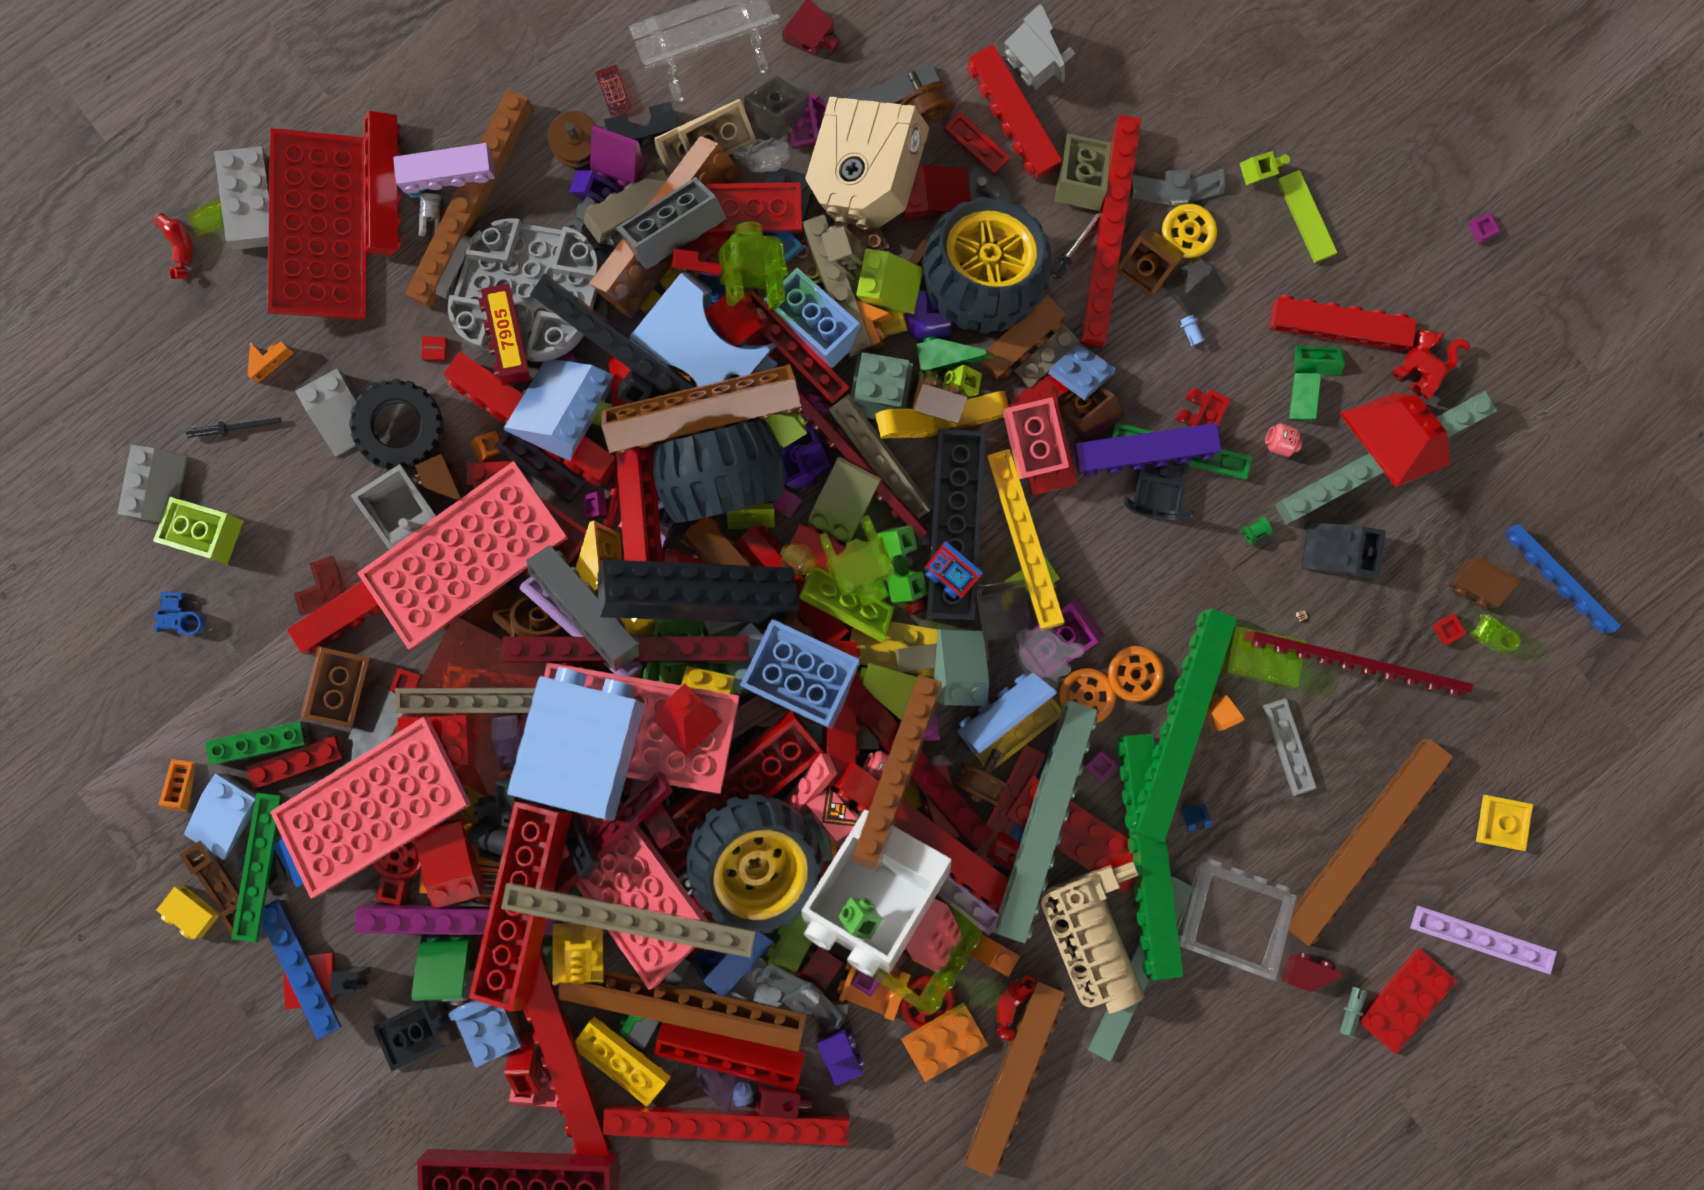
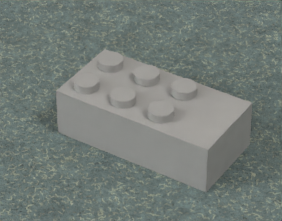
M262 146L214 151L227 244L232 250L268 246L269 162L267 154Z

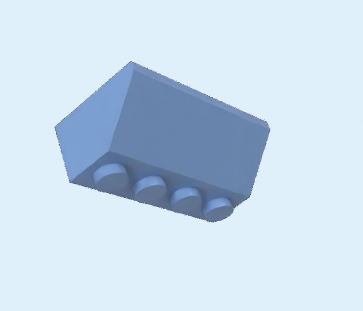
M798 268L763 299L831 368L849 353L861 326L855 318Z

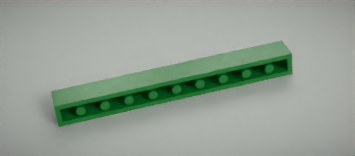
M1213 608L1199 614L1196 620V625L1198 626L1196 633L1189 641V654L1182 663L1183 672L1181 678L1177 680L1174 691H1176L1174 699L1171 700L1167 708V713H1169L1167 721L1163 723L1160 729V742L1155 746L1152 753L1154 758L1152 766L1148 768L1145 774V787L1140 791L1137 798V803H1139L1137 811L1133 813L1130 819L1131 829L1129 833L1154 843L1165 842L1237 618Z
M1153 734L1118 738L1116 751L1121 761L1119 775L1120 779L1123 780L1124 786L1122 800L1126 804L1127 811L1125 824L1129 832L1131 829L1130 819L1133 813L1137 811L1139 805L1137 803L1138 795L1146 784V771L1152 766L1154 760L1152 757L1155 748ZM1129 833L1128 849L1133 853V863L1138 872V876H1135L1136 887L1134 888V897L1138 901L1137 922L1141 926L1140 947L1144 951V974L1147 976V979L1151 980L1183 977L1167 841L1165 839L1163 843H1154Z

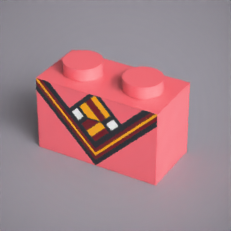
M829 787L807 804L810 815L836 848H839L843 845L860 817L854 810H848L844 805L846 800L837 794L838 791L835 793Z

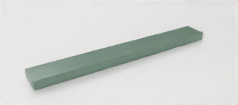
M1171 876L1176 921H1178L1194 887ZM1139 941L1130 962L1144 993L1150 979H1147L1143 971L1144 951L1141 949ZM1139 1002L1110 1014L1107 1009L1088 1050L1111 1062Z

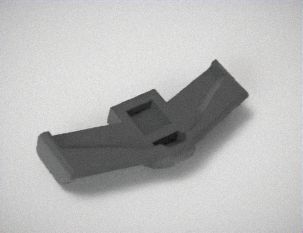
M1224 169L1190 179L1189 170L1166 171L1165 181L1133 174L1131 182L1132 199L1169 205L1171 207L1191 204L1223 194L1225 187Z
M774 964L757 973L756 982L760 983L762 981L786 993L782 1002L790 1007L792 1011L804 1014L810 1010L827 1028L829 1034L840 1029L846 1019L845 1015L813 983Z

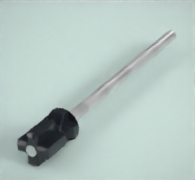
M1101 209L1068 254H1061L1059 257L1061 262H1055L1052 266L1051 275H1053V278L1060 279L1067 270L1065 265H1071L1072 260L1070 257L1100 218Z

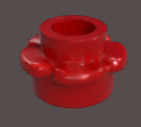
M918 598L913 601H906L907 605L904 609L907 610L909 616L921 613L926 610L924 604L926 600Z

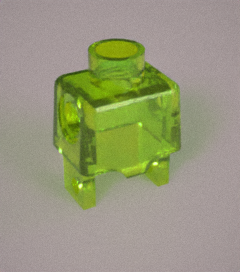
M743 222L738 224L734 228V234L719 249V264H722L720 284L726 285L727 304L735 306L744 297L743 287L767 289L769 309L775 310L785 301L783 278L788 274L782 241L778 237L763 236V228L760 223Z
M869 515L862 517L860 520L869 542H863L859 539L848 542L844 552L837 556L827 533L819 535V541L828 559L826 566L841 595L849 598L857 594L863 607L874 604L889 596L884 582L890 580L894 574V568L883 537L878 538Z

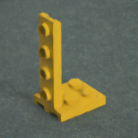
M576 923L553 924V985H558V983H603V929Z

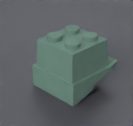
M863 352L861 355L858 354L851 398L866 418L876 420L875 414L888 409L906 408L913 367L909 360Z

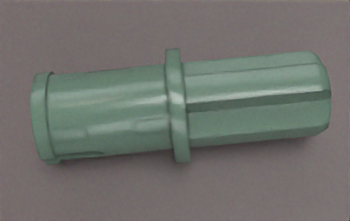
M1352 987L1347 1008L1344 1007L1346 1012L1340 1029V1033L1343 1035L1354 1037L1359 1018L1363 1016L1361 1012L1366 995L1368 994L1367 991Z

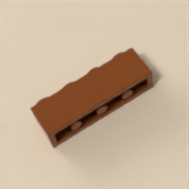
M1047 294L1028 317L1018 324L1015 323L987 349V351L994 354V358L978 363L996 381L1001 377L1005 380L1014 372L1012 368L1018 362L1022 364L1031 356L1030 351L1035 346L1039 348L1048 340L1046 336L1051 331L1056 333L1065 324L1063 320L1067 314Z

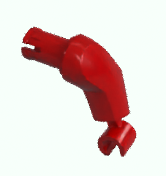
M158 213L155 217L160 219V222L153 219V223L156 227L163 230L164 236L171 243L172 261L177 263V266H172L169 269V276L171 279H185L188 276V270L184 266L189 265L191 261L192 240L180 220L170 219L165 214Z
M1026 976L1022 980H1013L998 999L997 1021L1001 1022V1025L998 1027L997 1034L1003 1040L1012 1041L1014 1029L1007 1027L1008 1023H1013L1016 1007L1029 997L1030 992L1036 989L1037 985H1032L1036 981L1031 976Z

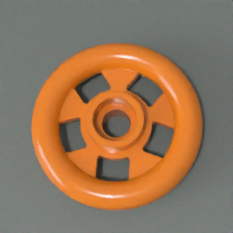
M1141 646L1124 648L1110 662L1108 669L1110 685L1114 692L1126 701L1136 703L1147 701L1160 691L1164 682L1163 664L1160 658L1148 648ZM1139 655L1140 663H1130L1129 657ZM1151 662L1155 672L1148 674L1145 664ZM1119 665L1126 667L1124 677L1117 675ZM1133 670L1139 671L1140 676L1138 679L1132 677ZM1149 680L1152 686L1144 691L1141 685ZM1126 681L1130 685L1135 686L1132 692L1123 688Z
M1083 668L1072 672L1065 678L1060 688L1059 699L1062 708L1064 702L1073 701L1074 699H1076L1077 703L1090 708L1096 706L1098 711L1096 713V717H1098L1097 723H1099L1112 712L1116 701V693L1104 673L1092 668ZM1088 678L1098 680L1097 686L1094 687L1087 684ZM1075 682H1078L1081 687L1074 693L1070 688ZM1099 691H1106V702H1099ZM1086 692H1090L1092 694V699L1090 701H1087L1084 698V694Z

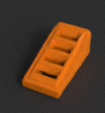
M171 759L159 801L160 807L166 810L188 812L196 768L195 762ZM177 768L186 769V774L177 773ZM175 778L184 779V783L175 782ZM178 788L182 790L181 793L173 792V789ZM172 798L179 799L178 802H171Z

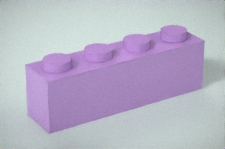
M487 143L393 157L396 184L406 193H417L422 189L439 190L442 186L448 185L459 187L468 182L485 183L488 179H495L493 154Z

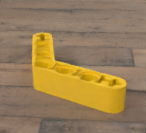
M998 391L968 399L958 423L913 409H888L876 413L875 417L880 436L883 439L926 438L937 435L939 429L959 430L1004 418L1003 410L1009 408L1005 391Z

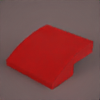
M334 952L308 955L331 1005L335 1004L336 997H330L331 972L336 970ZM284 971L285 1010L302 1008Z

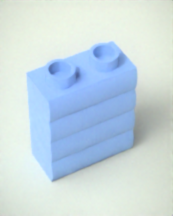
M558 667L555 680L542 676L539 677L524 735L519 747L516 765L511 776L508 794L602 819L615 820L645 704L632 699L635 687L633 685L605 679L603 690L598 691L584 687L587 674Z

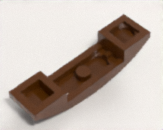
M199 841L180 853L179 856L192 875L196 874L221 912L219 917L232 935L239 890L215 855L202 841Z

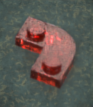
M334 556L309 563L316 586L294 593L301 616L313 613L341 595L342 579Z

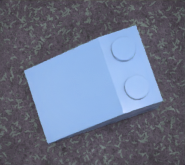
M215 773L201 794L184 835L196 843L202 841L213 854L225 860L252 819L256 793L226 773Z

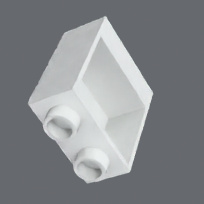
M864 810L803 907L802 916L804 923L809 925L804 932V935L809 940L826 950H830L836 941L852 951L847 959L852 966L869 976H874L878 967L889 974L935 896L950 874L951 859L900 829L893 827L878 872L854 864L853 853L868 815V811ZM850 897L871 900L875 904L874 908L883 919L871 940L850 935L844 929V924L838 917Z

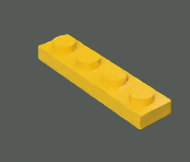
M1051 697L981 753H976V756L985 766L993 748L1002 752L999 759H997L994 769L1059 719L1062 709Z

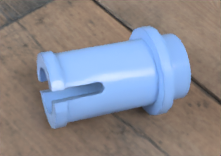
M1190 315L1180 320L1182 323L1180 327L1184 328L1191 346L1205 340L1196 322L1198 318Z

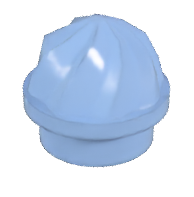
M740 1081L733 1087L731 1100L735 1102V1106L751 1104L754 1102L753 1096L755 1091L749 1083Z

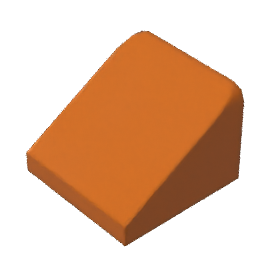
M496 431L476 436L472 440L471 446L479 462H486L502 454L495 449V444L500 440Z

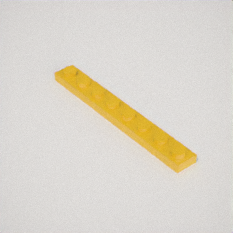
M1007 449L987 455L1040 629L1043 631L1064 625V619L1011 451Z

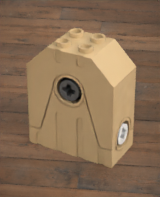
M837 97L829 98L805 179L819 203L837 225L847 227L848 224L856 225L864 230H868L869 227L878 229L906 210L929 126L917 108L912 105Z

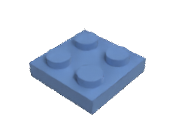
M1078 343L1050 368L1049 375L1083 400H1086L1114 374L1115 368L1084 345Z

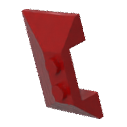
M1392 393L1340 414L1395 487L1445 468L1450 464L1447 431L1419 396Z

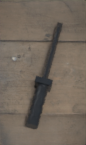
M281 417L230 425L219 421V425L190 428L185 431L187 438L216 435L219 433L225 437L228 436L227 431L275 424L282 421Z

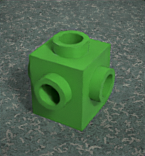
M850 897L838 916L844 924V929L850 935L871 940L883 921L874 908L875 904L867 898Z

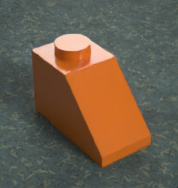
M1218 693L1212 695L1205 716L1212 731H1222L1244 721V717L1227 695L1220 697Z

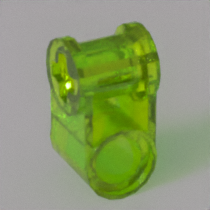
M1487 614L1480 615V622L1475 630H1471L1469 633L1473 639L1485 644L1498 653L1514 651L1520 645V638L1516 632ZM1503 636L1509 640L1508 648L1502 644Z

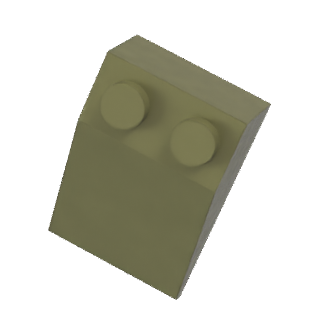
M1067 133L1056 185L1055 202L1100 211L1107 192L1112 143Z
M838 457L807 523L850 544L863 520L881 478Z

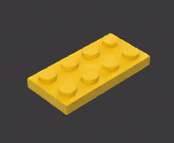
M891 621L887 636L883 642L872 638L856 628L852 629L850 641H857V648H860L859 664L868 666V663L898 671L895 649L937 643L938 630ZM935 668L906 673L934 677Z
M595 1016L575 1041L578 1051L583 1057L646 1107L671 1078L662 1068L656 1066L642 1052L632 1047L623 1037L617 1035Z

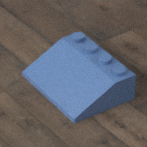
M555 359L544 361L505 425L504 430L570 461L610 392L614 375L593 365Z
M772 619L740 686L832 730L843 708L860 659Z
M1025 672L1014 680L1017 685L1010 690L1005 687L996 694L998 699L990 704L987 701V706L978 708L979 714L973 719L968 716L958 724L961 728L957 732L974 754L981 753L1057 692L1035 673L1027 675Z

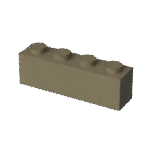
M663 170L657 173L651 172L642 181L630 183L620 193L614 192L605 201L599 204H591L586 209L583 222L597 242L600 244L619 233L616 228L617 226L643 211L666 182L668 176Z
M837 225L829 228L826 233L821 234L829 262L851 280H859L865 249H868V247L844 226Z

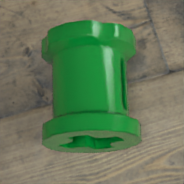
M1264 516L1260 517L1256 523L1241 528L1246 541L1250 545L1255 544V541L1266 535H1273V530Z

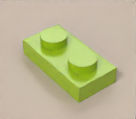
M763 503L727 512L728 529L751 528L760 522L766 528H775L774 503Z

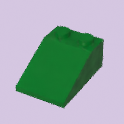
M422 934L418 946L411 996L412 1001L462 999L475 955L472 934Z

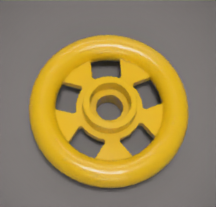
M1183 204L1167 214L1162 226V235L1164 239L1185 253L1183 257L1195 258L1207 253L1212 248L1217 238V225L1214 217L1205 208L1196 204ZM1186 214L1188 220L1180 223L1178 216ZM1198 216L1205 221L1202 227L1195 221ZM1172 228H1178L1179 237L1173 238ZM1185 229H1191L1193 234L1188 235ZM1201 233L1207 235L1204 243L1197 240ZM1182 242L1192 243V248L1182 247Z

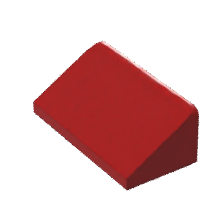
M1000 832L986 857L1012 871L1020 842Z

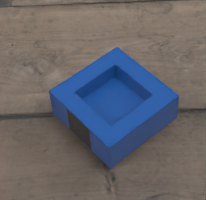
M1205 804L1182 808V817L1188 832L1212 827V820Z

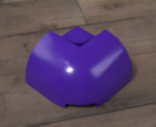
M926 290L919 291L915 314L904 313L907 332L918 342H924V339L928 337H937L938 339L950 341L951 320L947 321L939 313L938 307L933 305Z
M811 424L806 426L807 434L781 448L785 467V483L792 488H802L817 483L815 478L833 469L828 456L827 446L818 431Z

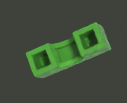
M897 527L877 533L876 536L891 601H913L928 595L923 572L912 571L906 563L907 552L917 549L913 527Z

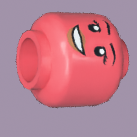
M1280 423L1269 429L1265 443L1268 444L1269 451L1284 457H1290L1295 452H1299L1303 440L1300 439L1301 435L1298 429Z
M882 751L869 754L864 762L863 770L880 782L889 755Z

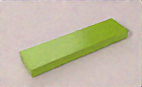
M1300 170L1279 178L1277 183L1313 262L1317 263L1334 256L1337 250Z

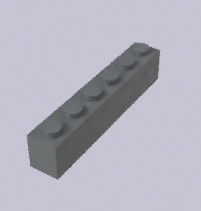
M549 545L526 560L528 573L615 672L639 656V641L632 632L628 633L624 629L625 626L620 618H600L599 599L595 596L593 588L589 583H583L578 571L573 566L570 568L567 565L564 555L559 550L555 551Z

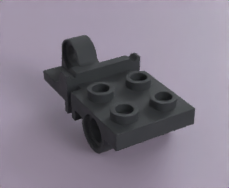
M511 778L496 781V797L487 795L478 799V803L473 804V808L478 810L473 812V816L478 818V822L470 828L468 833L470 844L479 848V856L501 863L515 801L519 802L521 797L508 794Z

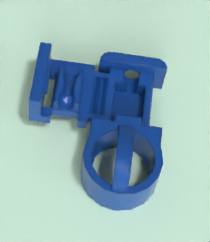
M161 592L160 610L163 611H156L154 614V619H158L157 624H154V631L163 632V629H175L180 634L196 635L205 629L206 619L197 611L181 612L180 601L183 599V596H187V593ZM189 615H194L197 620H187ZM186 625H198L195 631L191 632Z

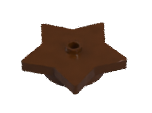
M528 596L518 600L513 607L493 611V620L506 630L511 637H569V633Z

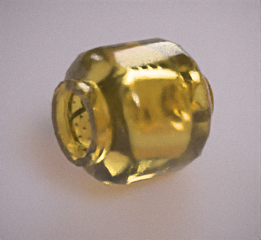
M800 541L786 544L780 553V556H782V566L794 568V573L797 576L808 575L817 563L815 551Z

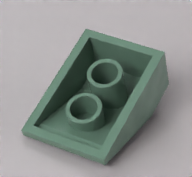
M938 629L934 680L942 682L938 703L942 705L987 706L989 676L983 631Z

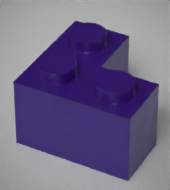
M843 1025L831 1034L826 1032L818 1036L817 1045L826 1067L829 1068L835 1086L863 1075L862 1067H865L860 1052L856 1054L854 1051L856 1041L851 1030L847 1031L845 1025Z

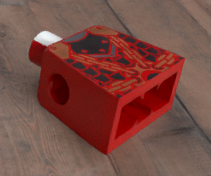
M524 1031L521 1038L523 1046L509 1052L504 1075L515 1095L539 1094L542 1052L534 1042L533 1032Z

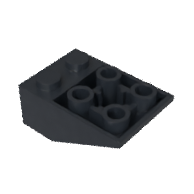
M1308 522L1301 568L1368 580L1380 577L1386 530L1363 526Z

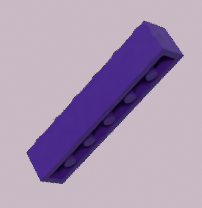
M1217 423L1076 443L1073 449L1077 474H1084V477L1097 476L1099 471L1107 470L1108 474L1122 472L1121 468L1131 467V471L1144 469L1147 464H1154V467H1162L1168 465V461L1177 460L1178 464L1188 463L1192 461L1191 458L1200 457L1201 460L1214 459L1215 455L1221 451Z

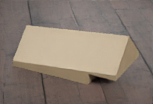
M738 99L656 137L655 146L656 152L671 175L700 136L717 142L727 155L755 142L756 138L742 102Z

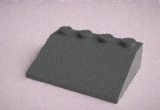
M377 683L342 748L344 759L336 761L332 769L339 770L397 734L398 717L435 716L438 714L395 713V692Z

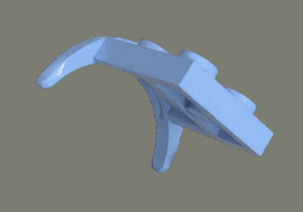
M473 1000L449 1013L450 1020H456L475 1068L523 1046L508 1010Z

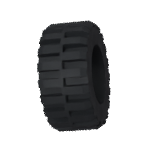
M392 379V381L382 380L375 386H369L363 395L360 394L356 399L357 403L351 410L352 415L351 420H349V427L351 428V436L357 449L367 460L375 466L387 469L388 471L399 464L409 471L415 465L433 457L443 438V418L436 400L426 389L408 380L406 382L400 381V379ZM403 404L415 411L420 420V431L417 438L411 444L395 448L379 440L375 433L374 422L378 412L385 406Z

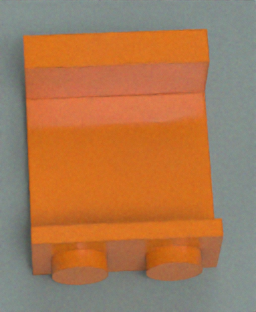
M847 961L845 970H848L845 980L841 978L836 991L840 994L839 1000L842 1002L844 1000L883 1014L884 1018L894 1021L910 978V972L894 966L889 974L878 967L877 972L884 977L870 997L850 984L858 969Z

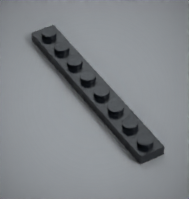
M547 274L540 278L530 293L532 297L664 395L697 387Z

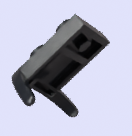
M1168 461V465L1162 467H1154V464L1145 465L1144 469L1139 470L1134 499L1132 501L1129 497H1125V507L1135 514L1156 520L1177 522L1193 518V511L1180 512L1189 465L1178 464L1173 461Z

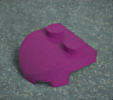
M809 94L805 99L784 102L792 149L814 146L816 144L828 104L820 99L818 95Z

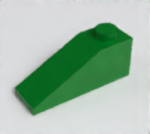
M928 337L924 339L923 343L916 344L920 369L924 372L926 369L938 373L956 368L957 366L994 358V354L985 349L946 341L937 337Z

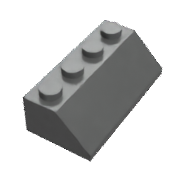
M695 177L616 228L637 260L648 269L651 266L657 265L665 257L673 254L674 249H680L690 241L696 240L704 232L716 227L726 217L717 197Z

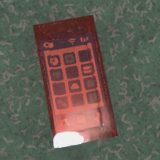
M617 65L596 71L595 74L610 116L631 110L632 106Z

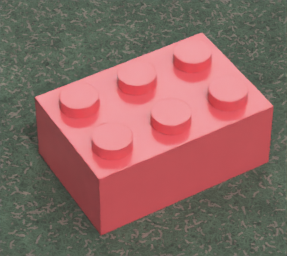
M1053 397L1003 410L1019 479L1069 467Z
M934 899L905 947L914 962L939 973L942 967L947 965L952 947L956 946L961 938V930L949 906Z

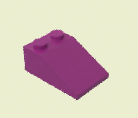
M593 126L591 133L590 169L610 182L616 183L623 190L630 183L640 182L646 164L638 141Z
M1079 598L1061 609L1064 625L1041 631L1038 625L1016 640L1042 679L1106 637Z

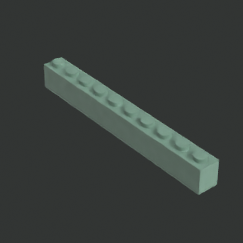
M1486 391L1436 418L1446 429L1448 437L1497 410ZM1369 453L1281 500L1275 506L1287 525L1383 473V470Z
M1073 701L1064 702L992 933L1022 943H1026V940H1029L1032 935L1033 925L1031 923L1034 915L1037 916L1041 906L1039 897L1041 892H1044L1047 887L1048 878H1046L1048 868L1051 869L1054 864L1055 855H1053L1055 846L1059 845L1062 838L1060 829L1062 823L1066 822L1069 816L1070 809L1067 808L1068 803L1076 793L1077 786L1074 784L1084 767V763L1081 761L1091 744L1089 735L1091 730H1094L1097 725L1096 709Z

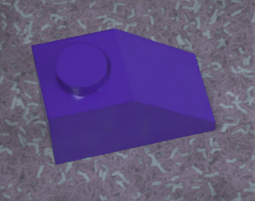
M593 170L577 171L569 190L571 194L584 201L586 197H589L597 204L605 201L610 194L614 192L618 194L623 191L622 188Z

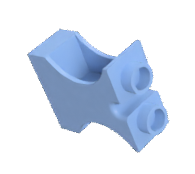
M692 272L680 273L630 336L666 364L678 367L688 373L699 386L732 379L735 374L744 376L773 369L777 366V363L769 357L777 347L774 343L760 346L747 344L741 347L729 344L705 314V309L712 305V289Z

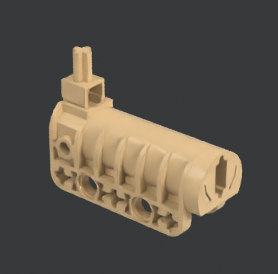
M1133 862L1115 869L1109 865L1053 885L1045 890L1041 902L1042 909L1080 1002L1086 1007H1095L1105 1003L1109 1014L1130 1007L1145 997L1105 901L1107 899L1106 893L1120 888V882L1138 876ZM1052 896L1054 900L1058 899L1056 907L1053 901H1049L1048 897ZM1065 919L1069 924L1061 927L1056 921ZM1070 934H1071V936H1072V937L1069 938V939H1070V942H1071V944H1072L1073 946L1076 945V948H1077V949L1075 950V954H1076V955H1075L1074 957H1072V955H1071V954H1074L1072 947H1071V946H1067V942H1068V937H1067V936L1070 935ZM1078 965H1082L1086 967L1087 970L1084 972H1079L1075 969V967ZM1089 980H1090V983H1088L1089 989H1090L1091 992H1094V994H1090L1089 991H1086V990H1085V988H1086V982H1088Z

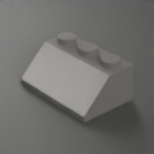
M131 445L117 514L131 519L160 523L169 497L180 500L188 456L156 448Z

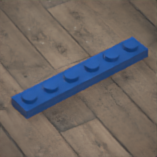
M1520 524L1511 526L1504 532L1508 537L1507 540L1510 545L1519 549L1524 554L1526 561L1535 565L1541 571L1543 578L1552 582L1558 588L1559 594L1569 599L1575 605L1576 611L1586 616L1592 622L1595 630L1607 634L1615 632L1621 626Z
M276 899L265 905L262 926L317 1040H321L342 1028V1025L281 900Z

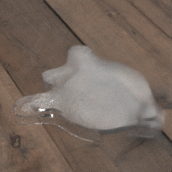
M780 130L769 140L757 139L749 146L736 148L733 151L734 157L744 161L747 168L753 172L778 171L791 157L788 143H786L788 139L787 132Z
M1022 628L1016 635L1019 643L1020 657L1024 666L1039 676L1054 690L1058 687L1059 677L1071 672V666L1067 663V659L1081 657L1085 652L1082 644L1067 642L1052 629L1041 631V629Z

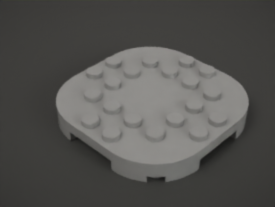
M514 218L497 220L492 222V226L483 232L478 230L469 240L472 242L470 246L463 251L466 254L464 265L454 296L450 295L448 300V315L456 332L473 349L490 354L488 342L492 341L491 334H486L483 320L487 319L486 312L481 313L478 298H483L482 288L509 283L526 360L543 362L567 354L580 342L584 335L532 297L530 293L540 278L547 274L593 309L597 291L589 283L599 271L601 265L595 250L587 238L580 232L563 226L562 230L522 224L520 219Z

